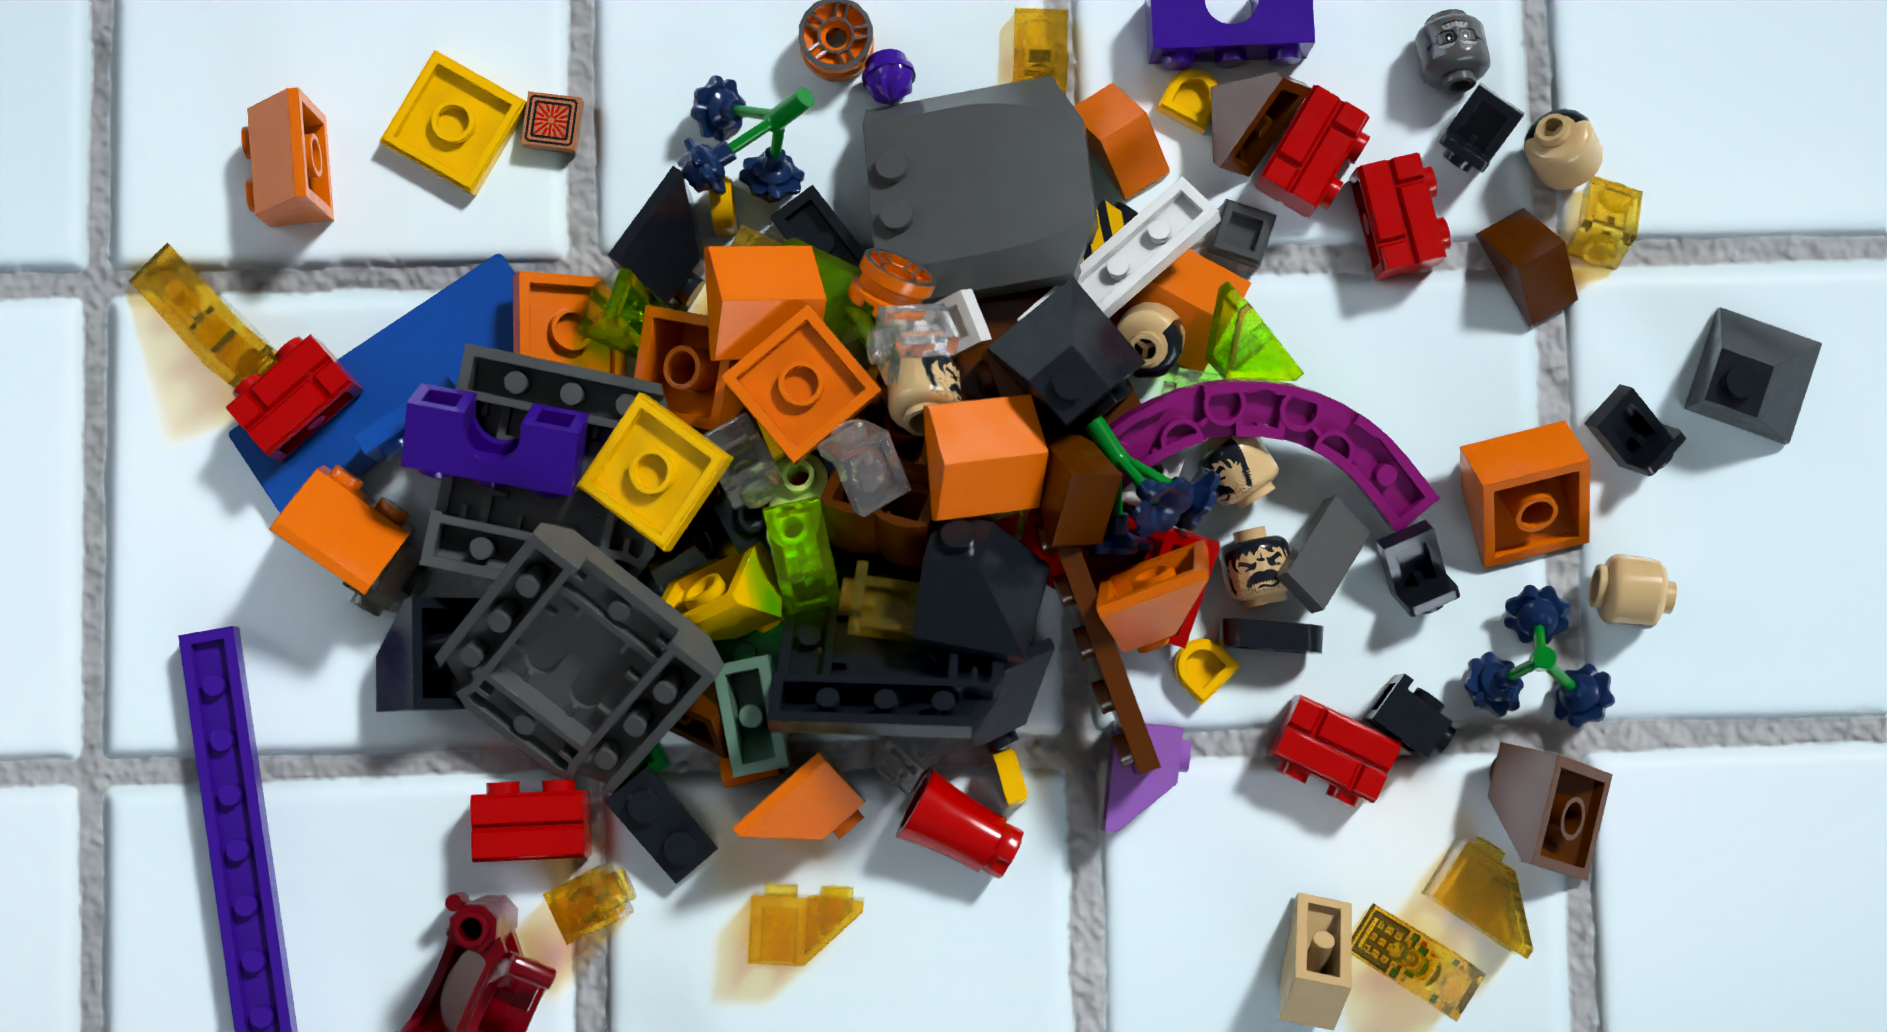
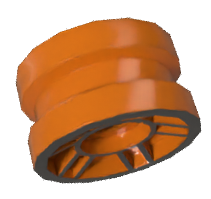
M820 0L815 2L804 13L799 24L798 40L806 66L816 76L830 82H844L860 75L865 70L866 59L874 53L873 26L868 13L858 3L851 0ZM837 31H842L843 38L846 40L845 44L839 48L831 47L826 40L836 36Z
M866 249L859 264L862 274L854 276L847 292L850 300L858 307H863L864 302H867L868 305L874 308L871 315L884 321L900 325L902 318H908L907 324L910 327L918 325L925 309L922 301L931 297L937 283L934 275L915 261L900 254L884 249Z

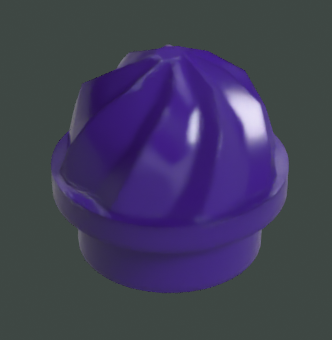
M883 49L871 54L865 61V70L862 73L863 87L868 91L872 99L877 103L887 105L903 102L905 96L912 93L913 82L916 78L913 64L907 60L906 55L902 51L897 49Z

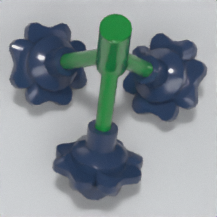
M713 75L705 86L696 88L691 116L698 122L702 137H714L716 141L721 143L711 148L705 144H698L689 137L683 140L687 153L677 161V164L682 168L681 171L689 185L698 193L711 189L714 193L723 195L726 193L723 181L725 177L724 167L737 159L735 153L771 131V146L766 148L765 152L758 157L744 159V169L739 173V180L748 185L754 197L761 198L767 203L780 201L782 198L787 197V195L799 194L801 190L800 183L803 182L805 173L794 165L792 157L786 155L782 146L785 127L814 105V97L811 92L806 88L800 87L774 108L768 109L746 106L745 100L738 94L737 83L733 79L723 80L721 76ZM743 118L763 120L732 142L728 143L726 141L730 132L741 128Z
M1534 585L1525 586L1518 596L1506 600L1505 608L1509 613L1504 617V625L1516 631L1522 643L1534 641V652L1530 655L1529 660L1516 667L1512 661L1501 660L1492 652H1486L1481 656V659H1471L1468 662L1469 675L1464 682V687L1472 699L1474 707L1489 710L1496 718L1505 716L1507 710L1516 711L1520 707L1519 693L1524 687L1521 677L1533 671H1545L1559 683L1553 686L1550 691L1555 701L1554 715L1557 719L1561 721L1568 719V723L1573 728H1580L1587 722L1603 721L1606 708L1612 706L1615 702V697L1610 690V674L1604 671L1598 672L1596 667L1590 663L1578 670L1562 671L1555 665L1556 653L1550 647H1546V644H1549L1556 634L1569 628V620L1566 615L1571 611L1570 603L1559 598L1555 588L1552 586H1545L1541 589L1536 588Z

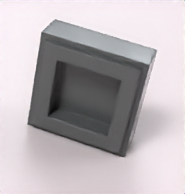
M1225 199L1220 212L1221 221L1215 227L1207 252L1258 269L1261 266L1277 215Z

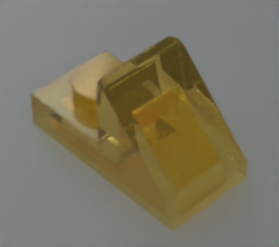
M1015 8L1012 82L1050 75L1066 96L1069 50H1067L1068 10Z

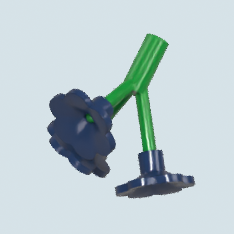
M1102 416L1083 428L1090 439L1121 473L1122 471L1137 487L1136 495L1142 501L1132 513V519L1136 523L1135 529L1138 533L1132 534L1129 532L1128 513L1123 512L1121 479L1103 542L1097 547H1083L1089 550V553L1097 555L1110 553L1130 555L1138 551L1153 549V540L1147 537L1156 531L1166 532L1174 526L1189 532L1193 531L1199 525L1202 516L1206 515L1214 506L1216 501L1215 490L1220 483L1219 473L1213 470L1200 469L1190 483L1185 478L1177 476L1170 479L1129 456Z

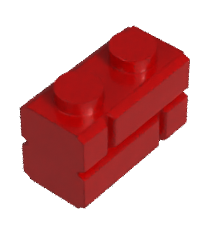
M1313 85L1312 90L1305 98L1256 181L1255 188L1272 199L1282 202L1284 206L1303 217L1310 218L1318 205L1328 210L1344 183L1335 177L1345 160L1354 165L1371 137L1362 132L1370 118L1368 113L1347 101L1343 102L1338 96L1323 87Z
M1417 152L1356 167L1350 175L1349 181L1375 280H1382L1438 266L1447 257L1445 250L1451 247V235L1445 218H1437L1432 198L1437 197L1438 188L1432 167H1423L1420 153Z
M311 334L304 340L301 337H296L285 343L275 354V359L278 362L262 376L259 373H254L242 380L233 390L232 394L235 399L226 406V410L247 431L248 435L268 457L282 462L364 391L362 386L343 367L333 353Z
M1294 695L1283 716L1281 725L1270 744L1267 755L1279 761L1275 768L1277 772L1303 784H1306L1310 775L1329 785L1325 792L1327 796L1356 808L1359 799L1367 803H1374L1377 800L1402 743L1303 695Z
M571 779L541 780L542 791L520 792V781L486 783V794L471 795L470 798L472 826L471 857L473 863L586 858L591 856V802L589 789L575 790V779L572 781Z

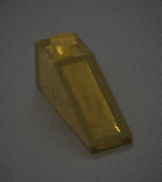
M166 243L129 280L200 361L234 389L246 377L254 373H259L262 376L278 362L275 359L277 350L169 243Z

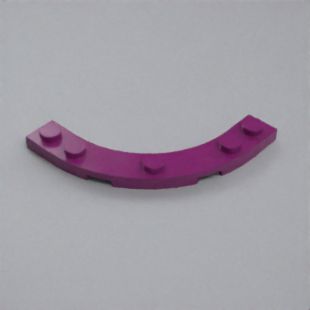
M1249 378L1205 381L1177 388L1149 399L1124 413L1108 425L1128 455L1149 467H1153L1176 452L1201 444L1203 440L1229 435L1236 437H1264L1297 443L1322 455L1341 469L1355 483L1387 525L1395 532L1404 529L1440 499L1406 454L1373 422L1335 399L1315 390L1291 383ZM1121 471L1123 490L1132 482Z

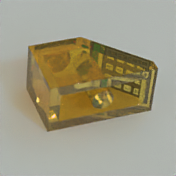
M1479 836L1475 838L1473 843L1469 840L1456 838L1421 894L1512 954L1528 959L1533 951V945L1516 871L1501 862L1506 853Z
M1372 903L1352 936V956L1456 1022L1486 975L1455 951Z

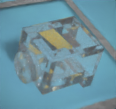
M746 412L703 434L707 439L734 457L718 481L734 510L744 504L748 508H758L767 504L775 497L777 493L775 487L784 483L776 462Z

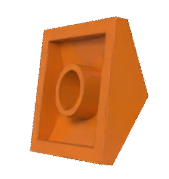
M812 246L704 247L710 361L741 360L807 304L824 321L827 298Z
M1188 249L1110 317V321L1117 326L1121 316L1127 310L1143 302L1160 303L1171 308L1181 318L1185 329V346L1177 366L1201 377L1252 283Z
M1030 394L923 405L932 520L941 521L1040 508L1049 452Z

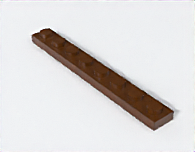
M987 348L983 349L982 360L984 365L976 367V372L985 397L1024 395L987 351ZM1040 502V508H1037L1041 522L1033 524L1035 534L1044 556L1054 553L1061 574L1052 577L1063 608L1073 605L1080 627L1072 629L1076 646L1083 661L1093 659L1100 680L1091 682L1094 695L1102 714L1112 711L1119 733L1111 736L1118 760L1122 768L1131 765L1136 775L1160 768L1161 765L1116 643L1097 612L1098 594L1081 548H1047Z

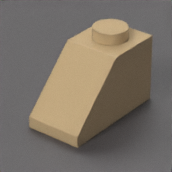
M1300 892L1297 893L1280 977L1279 1020L1332 1031L1335 1030L1351 991L1352 903Z

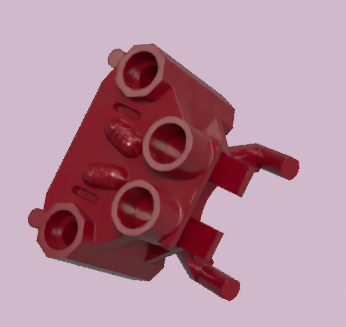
M465 892L449 895L445 900V906L449 911L456 912L449 918V926L445 934L448 936L444 952L423 998L409 1021L400 1029V1032H527L542 996L550 989L555 979V968L544 965L537 960L524 957L515 931L518 924V908L506 895H485L473 901L469 900V896Z

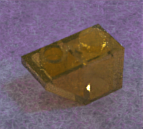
M612 862L597 866L543 894L566 945L634 912L630 901L637 898L633 884L623 868L615 871Z
M766 882L765 892H754L751 895L747 963L805 966L863 913L865 897H853L854 887L821 885L820 895L798 894V884Z

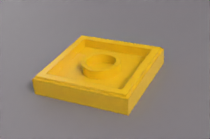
M434 49L379 141L387 148L476 197L525 116L527 101Z
M639 392L576 486L662 550L671 551L734 457L647 394Z

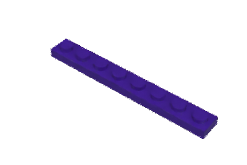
M229 626L178 635L234 1031L298 1032L240 628Z

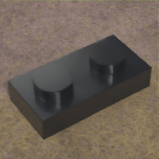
M812 184L771 215L770 220L790 246H812L824 290L835 305H838L848 297L847 292L854 276L862 274L859 264L865 251Z
M647 762L624 780L613 793H609L604 797L606 805L675 884L680 882L719 849L716 841Z

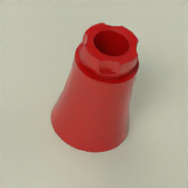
M931 769L921 782L906 809L895 837L931 849L977 872L982 869L989 875L1001 879L1019 850L1024 831L1006 823V817L977 802L952 785L934 769Z

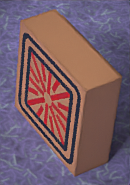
M528 91L521 138L522 146L528 149L577 154L584 107L583 99L581 97Z

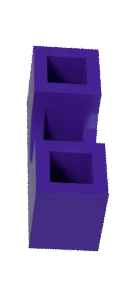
M1145 0L1148 64H1162V68L1165 70L1189 69L1194 66V62H1215V66L1219 68H1237L1248 63L1247 60L1268 59L1269 64L1273 66L1297 64L1301 62V58H1307L1315 44L1313 0H1250L1251 17L1238 24H1226L1216 20L1209 13L1205 0Z
M421 383L406 404L401 466L418 469L422 475L432 478H445L453 475L474 479L478 485L488 488H501L509 485L530 489L534 495L543 498H558L563 495L571 497L582 475L589 413L533 403L521 423L520 437L512 440H500L488 435L477 421V393Z

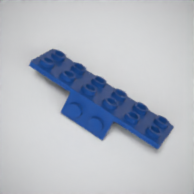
M495 254L338 359L340 363L362 386L364 391L282 462L268 457L240 425L229 432V438L279 513L283 511L314 471L322 465L332 470L338 464L359 477L385 459L386 461H391L400 457L403 449L406 404L421 383L456 389L466 343L513 353V275L515 272L502 254Z

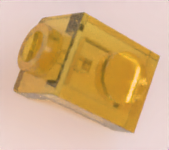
M1593 176L1583 190L1578 227L1567 244L1568 256L1609 270H1616L1637 237L1643 191L1627 187L1622 183Z
M857 560L855 578H843L839 604L840 612L849 613L848 634L913 643L912 635L920 583L869 576V561Z

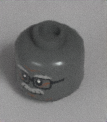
M1448 9L1433 14L1426 20L1425 25L1420 28L1415 37L1421 77L1432 88L1444 90L1448 94L1467 92L1475 86L1476 81L1482 78L1490 67V55L1483 24L1476 17L1467 15L1463 10Z

